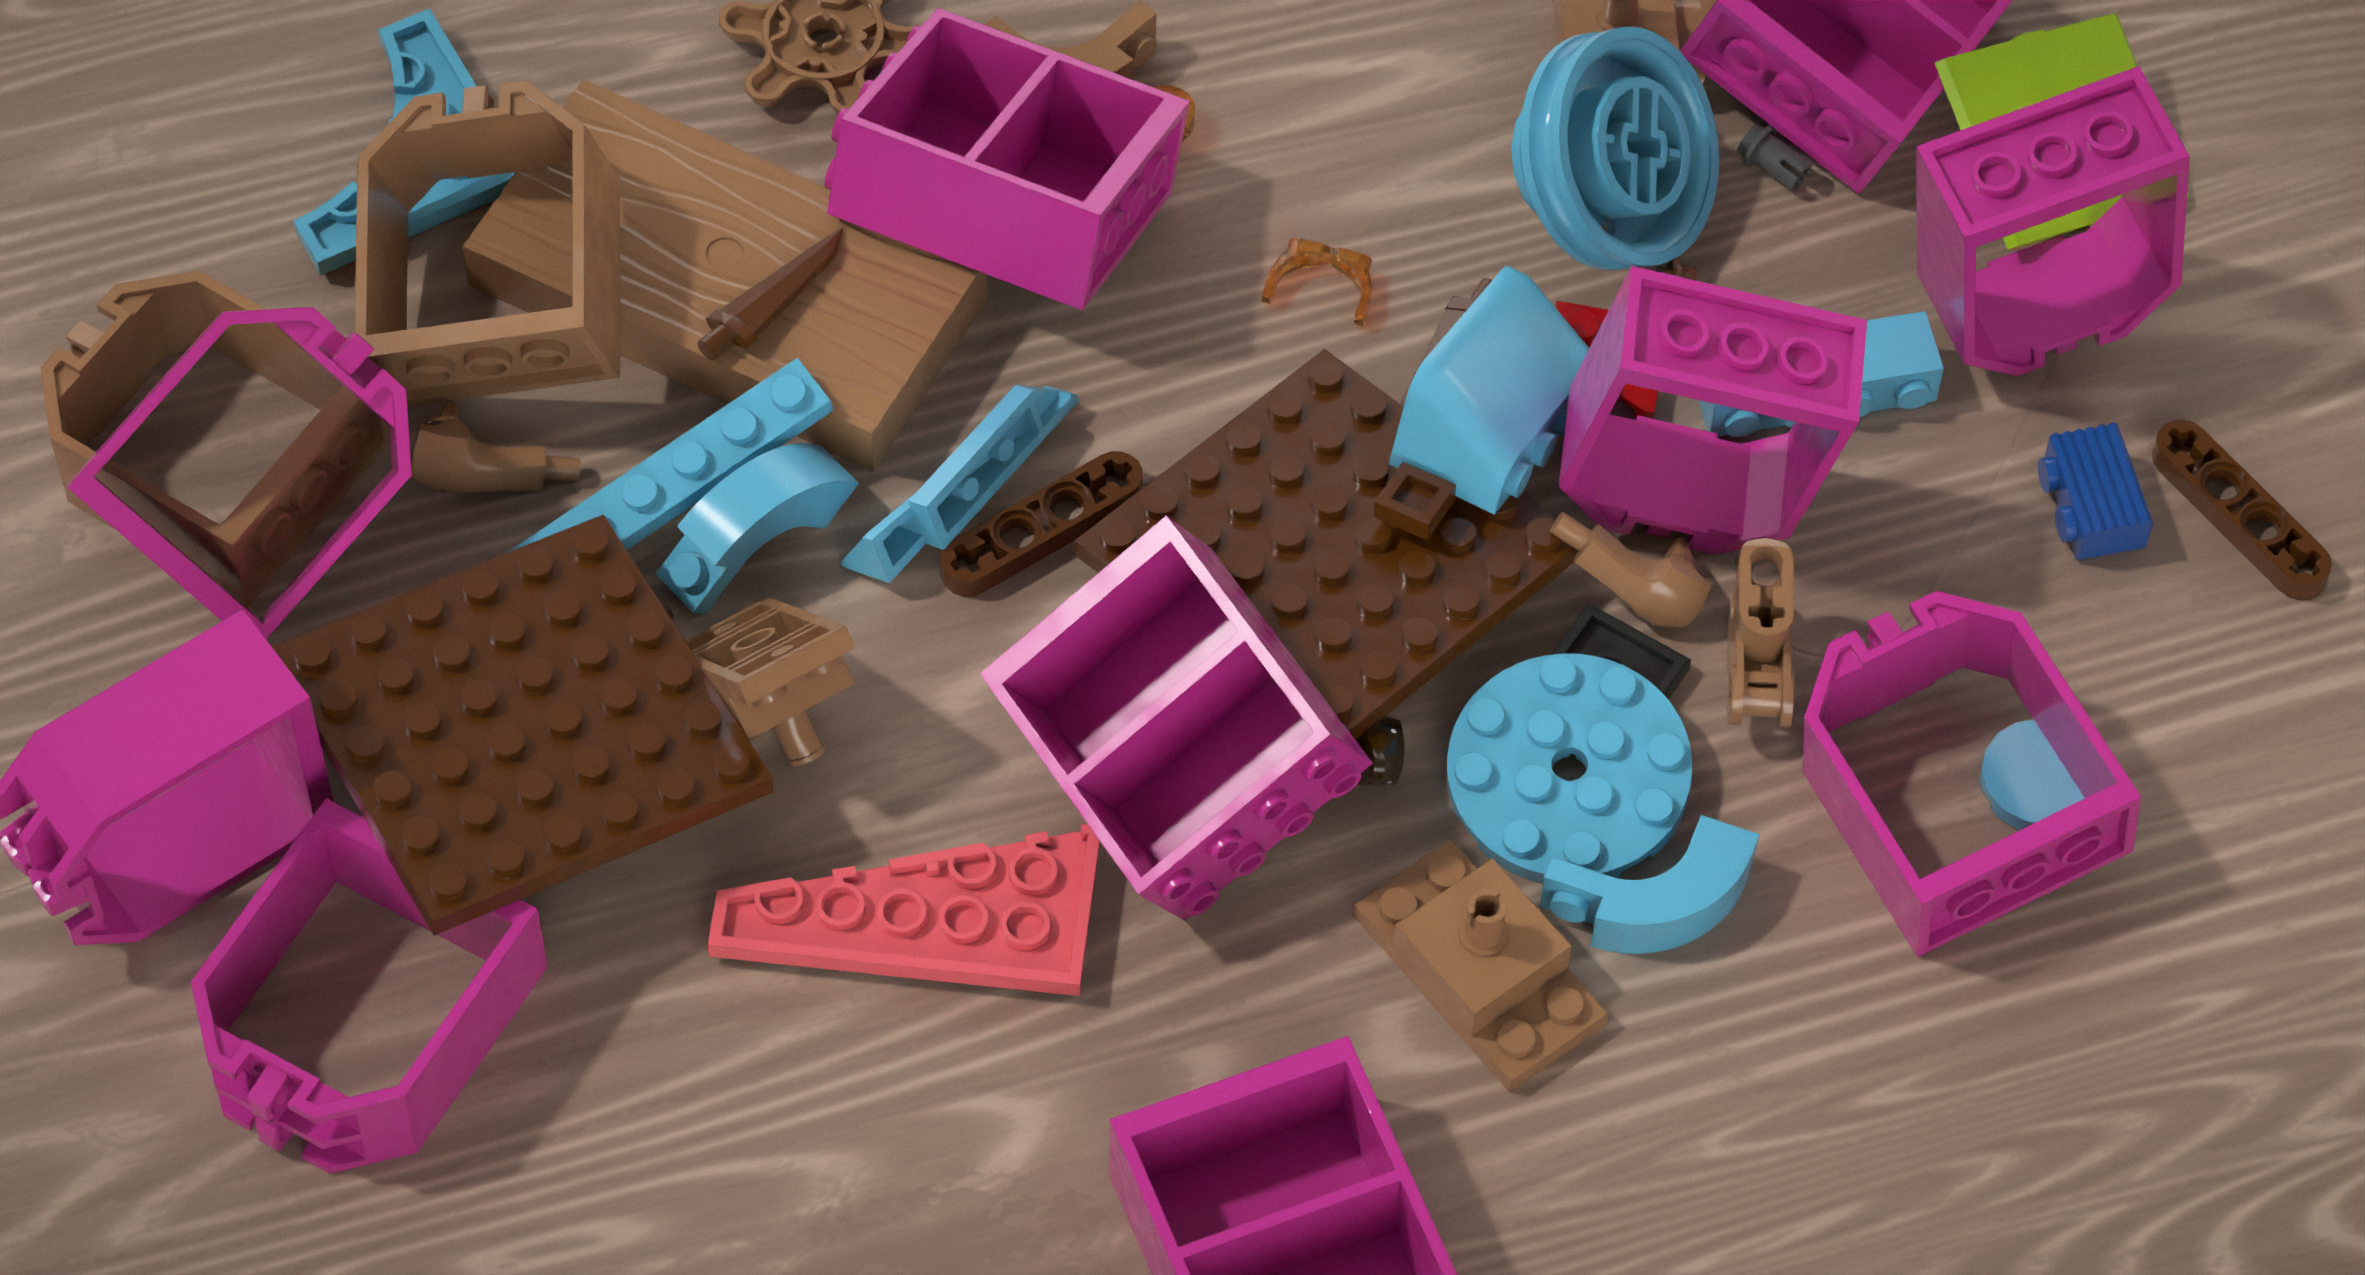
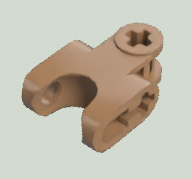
M1770 538L1753 539L1745 542L1741 548L1736 572V591L1732 596L1727 621L1728 724L1740 725L1742 716L1775 717L1779 727H1790L1792 723L1794 668L1791 667V627L1794 617V559L1791 548L1779 540ZM1763 559L1772 562L1779 569L1780 578L1771 585L1757 584L1751 579V565Z

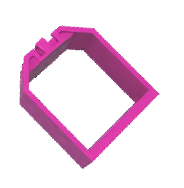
M2140 66L1916 146L1917 275L1964 364L2014 376L2023 375L2045 367V352L2054 349L2056 355L2077 348L2078 340L2093 334L2098 346L2126 337L2182 285L2190 156ZM2122 194V197L2086 232L2064 239L2063 235L1991 260L1987 262V268L1976 271V247Z
M1631 266L1570 385L1559 487L1596 525L1600 524L1605 530L1630 535L1636 522L1647 525L1646 533L1668 538L1672 531L1690 534L1687 542H1689L1691 550L1714 555L1739 550L1745 542L1753 539L1770 538L1779 541L1789 539L1859 423L1867 320ZM1625 384H1630L1789 420L1795 423L1789 433L1739 444L1717 439L1718 433L1637 416L1636 420L1611 415L1610 412Z
M314 307L221 312L67 484L69 490L221 621L243 609L265 639L270 636L412 476L406 388L368 358L374 348L357 333H350L345 338ZM271 322L389 426L392 469L264 613L258 617L95 475L229 325Z
M1939 591L1928 594L1909 604V610L1918 625L1904 632L1888 611L1868 620V649L1856 630L1829 642L1804 716L1803 774L1917 957L2133 852L2141 802L2139 792L2022 613ZM1961 668L2008 679L2079 788L2084 799L1920 879L1829 732L1857 718L1861 720L1933 685L1936 680Z
M242 609L36 730L0 780V818L3 819L22 807L25 811L0 831V845L12 864L23 874L29 876L37 899L51 916L77 907L80 911L63 922L67 935L74 945L138 942L287 852L323 801L327 798L334 802L311 699Z
M326 798L193 977L191 987L207 1062L211 1067L214 1086L219 1095L223 1117L249 1131L255 1124L259 1141L277 1151H281L294 1134L309 1141V1144L301 1153L302 1159L330 1174L417 1153L546 971L548 965L538 908L522 900L515 901L437 934L484 959L486 962L400 1083L394 1087L348 1097L327 1086L319 1078L246 1039L242 1040L227 1032L336 882L431 932L364 817Z

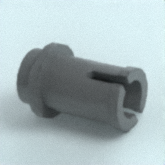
M1759 124L1753 125L1745 134L1737 149V152L1744 156L1743 163L1747 166H1751L1753 163L1786 185L1787 189L1792 192L1795 191L1804 180L1787 169L1786 164L1789 163L1800 172L1808 175L1814 161L1806 158L1774 136L1775 129L1772 126L1768 125L1763 128Z

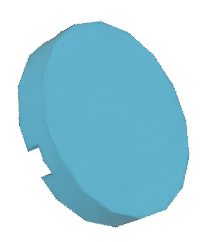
M2035 720L2012 724L1997 733L1986 748L1979 778L1982 793L1985 791L1987 799L1991 802L1990 808L1996 816L2017 830H2021L2084 799V796Z

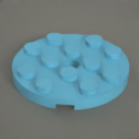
M1565 653L1545 655L1517 663L1501 671L1479 688L1467 702L1454 725L1449 741L1447 783L1450 800L1457 819L1462 821L1466 830L1478 843V849L1489 859L1493 858L1500 867L1515 875L1539 883H1543L1544 875L1552 857L1611 877H1621L1622 871L1638 864L1649 855L1652 858L1670 840L1682 820L1690 795L1692 780L1690 742L1681 718L1673 705L1655 685L1639 673L1622 664L1597 656ZM1570 754L1576 755V759L1581 761L1587 769L1582 777L1573 781L1559 778L1552 769L1558 760L1568 758Z

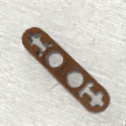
M2173 420L2164 424L2158 431L2152 452L2153 464L2157 470L2280 592L2296 600H2310L2319 596L2326 586L2332 567L2331 557L2326 549L2203 428L2187 420ZM2171 444L2178 449L2187 445L2191 448L2190 456L2184 451H2179L2176 454L2170 451ZM2194 467L2199 470L2196 475L2192 474ZM2221 479L2233 485L2237 494L2233 498L2221 500L2210 495L2205 488V484L2211 480ZM2254 519L2268 521L2277 530V535L2269 540L2255 538L2246 529V523ZM2286 544H2290L2288 552L2284 549ZM2293 564L2300 569L2309 565L2314 569L2312 575L2306 571L2295 574L2291 571Z
M1111 451L1102 454L957 536L941 552V579L945 587L953 594L962 597L976 596L1073 542L1142 489L1143 471L1139 461L1132 455L1122 451ZM1112 475L1118 481L1127 477V485L1122 488L1115 482L1106 485V477ZM1096 494H1098V503H1095L1093 498ZM1071 499L1078 502L1084 510L1077 518L1063 520L1053 515L1050 509L1060 500ZM1024 528L1033 534L1034 539L1025 547L1012 548L1002 542L1001 536L1008 529ZM985 544H990L991 551L986 553ZM963 559L969 565L978 562V571L971 573L965 567L957 570V562Z

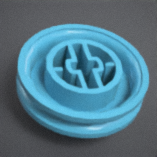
M1619 27L1602 32H1590L1572 36L1555 46L1539 64L1527 89L1523 109L1515 122L1511 153L1514 177L1522 197L1537 217L1540 218L1549 235L1569 256L1588 267L1598 270L1613 271L1629 269L1631 266L1659 265L1669 262L1684 253L1695 242L1708 220L1716 195L1719 174V145L1714 115L1705 89L1689 61L1672 43L1653 31L1639 27Z

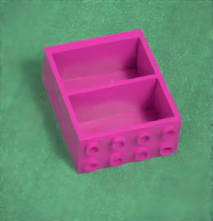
M1716 0L1680 52L1700 71L1857 194H1860L1944 89L1934 63L1947 57L1974 51L2013 0Z
M937 8L922 26L915 25L912 28L906 44L898 53L891 52L882 72L874 81L867 80L864 83L857 101L850 109L843 108L839 112L831 135L832 140L837 142L836 155L828 167L824 182L825 188L830 190L827 214L1083 311L1172 195L1190 101Z
M1167 515L980 673L981 677L1138 895L1184 921L1189 916L1199 915L1212 907L1219 897V891L1236 877L1246 876L1255 871L1266 859V852L1284 837H1292L1303 831L1313 820V813L1331 798L1343 796L1351 791L1359 783L1361 773L1373 764L1214 551Z
M1349 1036L1109 1119V1176L1152 1275H1457Z

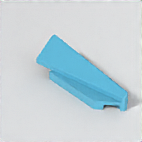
M1015 385L924 485L873 527L840 562L842 567L890 583L925 544L944 550L1079 402L1077 394L1048 385L1044 387Z

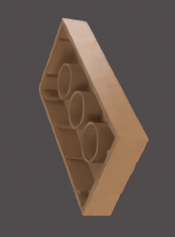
M582 79L577 89L563 105V108L586 126L620 177V355L725 404H729L798 358L831 400L834 411L798 434L797 437L812 444L822 445L826 450L874 472L988 300L987 274L827 214L830 190L824 186ZM572 161L547 164L546 168L515 172L502 190L501 195L494 201L488 212L471 233V236L462 246L469 286L527 313L572 307ZM843 228L835 259L758 336L757 341L748 348L732 344L714 360H709L701 353L697 343L712 330L706 322V318L715 310H720L819 241Z

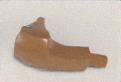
M446 401L440 413L430 420L420 423L410 452L413 479L434 491L465 494L494 491H542L544 479L578 482L580 476V458L546 456L545 446L499 448L476 441L470 429L462 423L459 415V404L454 401Z
M1564 512L1558 516L1550 529V533L1578 550L1574 559L1576 564L1629 604L1634 614L1654 626L1686 627L1696 618L1706 602L1711 589L1710 580L1699 569L1690 553L1689 542L1683 538L1673 540L1667 549L1664 559L1655 561L1627 549L1600 524H1597L1590 530Z

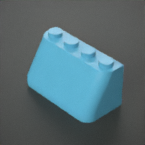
M1505 266L1424 359L1409 387L1389 460V465L1399 468L1402 462H1405L1456 484L1455 496L1494 515L1510 495L1518 498L1522 494L1530 479L1534 465L1542 468L1554 450L1557 437L1559 435L1564 436L1570 385L1589 350L1587 344L1529 275L1512 267Z

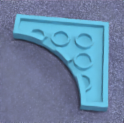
M430 8L379 29L380 44L389 60L394 79L395 107L393 117L389 119L388 124L414 96L443 92L446 97V115L462 113L464 88L475 87L476 84ZM515 172L476 178L463 176L439 180L408 213V238L498 199ZM353 181L326 203L293 220L296 235L320 276L356 261L357 183Z

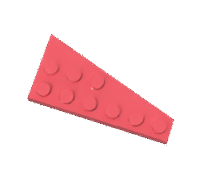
M1084 824L1081 825V831L1049 837L1048 832L1045 831L1025 835V841L988 847L983 842L889 859V866L856 871L855 866L833 869V876L796 882L789 877L717 890L707 945L709 957L1080 996L1101 842L1089 825Z

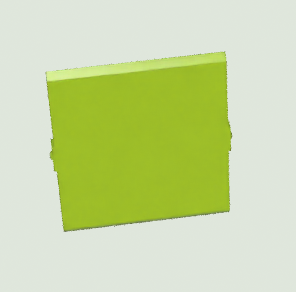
M2117 13L2048 31L2041 29L2025 32L2015 36L2010 41L1947 57L1934 63L1960 130L2138 66ZM2122 194L2003 237L2007 250L2012 251L2081 230L2086 232L2122 197Z

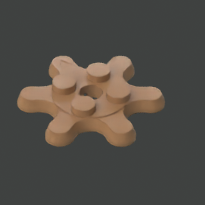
M741 0L728 3L719 13V25L727 37L736 42L756 44L765 50L764 60L751 70L745 78L746 93L755 104L761 107H771L778 104L792 90L810 87L820 89L828 95L830 106L837 115L843 108L850 109L857 101L861 88L865 83L864 74L875 66L884 65L891 52L898 53L906 44L908 35L913 26L892 24L881 14V8L889 0H773L765 4H755ZM820 29H828L838 34L833 41L823 43L822 48L817 47V42L809 38L811 34Z

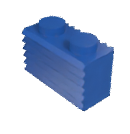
M2112 422L2107 426L2101 424L2096 428L2089 426L2085 430L2078 428L2074 432L2067 430L2062 434L2056 432L2051 435L2044 458L2038 460V476L2043 491L2045 493L2053 492L2054 500L2057 501L2055 511L2056 529L2063 543L2071 542V549L2074 550L2075 559L2082 560L2146 548L2153 520L2118 424Z

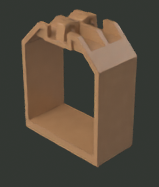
M528 80L499 84V106L496 99L492 98L488 92L486 85L464 88L462 113L446 115V97L443 92L414 96L357 158L355 333L359 334L374 348L368 358L406 388L407 406L620 378V177L586 126ZM572 161V307L407 330L408 213L427 192L442 179L463 176L476 178L546 168L547 164Z
M200 270L115 284L97 304L98 312L114 320L109 328L103 332L79 321L66 336L71 351L68 352L58 347L40 367L49 436L67 500L110 527L112 526L67 488L69 481L96 452L87 447L86 444L94 435L98 436L149 379L148 375L166 355L186 352L221 312L266 309ZM271 322L229 325L211 347L320 409V412L221 525L111 460L95 475L247 608L390 443L389 426Z

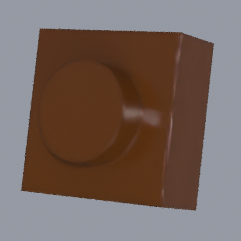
M1402 462L1375 500L1374 518L1428 540L1455 501L1456 484Z

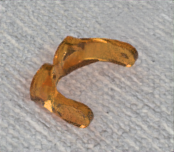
M1290 238L1287 249L1276 260L1268 273L1263 289L1262 302L1272 303L1273 297L1276 295L1277 284L1285 275L1302 268L1326 263L1332 265L1350 279L1359 290L1361 297L1354 313V324L1364 326L1372 298L1371 257L1345 248L1330 247L1320 242Z

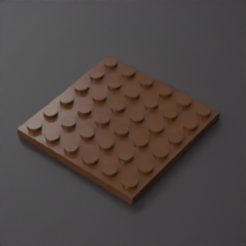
M1323 349L1075 540V556L1099 573L1167 515L1214 551L1355 740L1573 564L1578 550L1550 533V529L1557 517L1524 493L1518 498L1510 495L1495 515L1455 496V501L1428 540L1374 518V502L1398 469L1389 465V460L1404 406L1326 349Z
M604 514L272 646L309 695L323 750L434 936L773 793L772 775L714 685L701 669L700 663Z

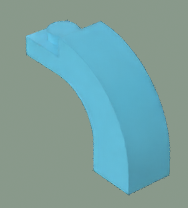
M796 443L770 450L733 471L697 502L677 526L684 533V536L656 572V575L693 613L706 614L744 563L761 546L780 533L795 527L805 526L825 529L859 483L822 445Z
M1700 815L1689 847L1681 860L1668 871L1643 880L1618 879L1552 857L1543 879L1540 907L1551 910L1554 915L1568 922L1577 923L1584 921L1593 924L1590 947L1627 954L1655 953L1670 950L1701 937L1720 923L1733 909L1744 890L1753 867L1760 834Z

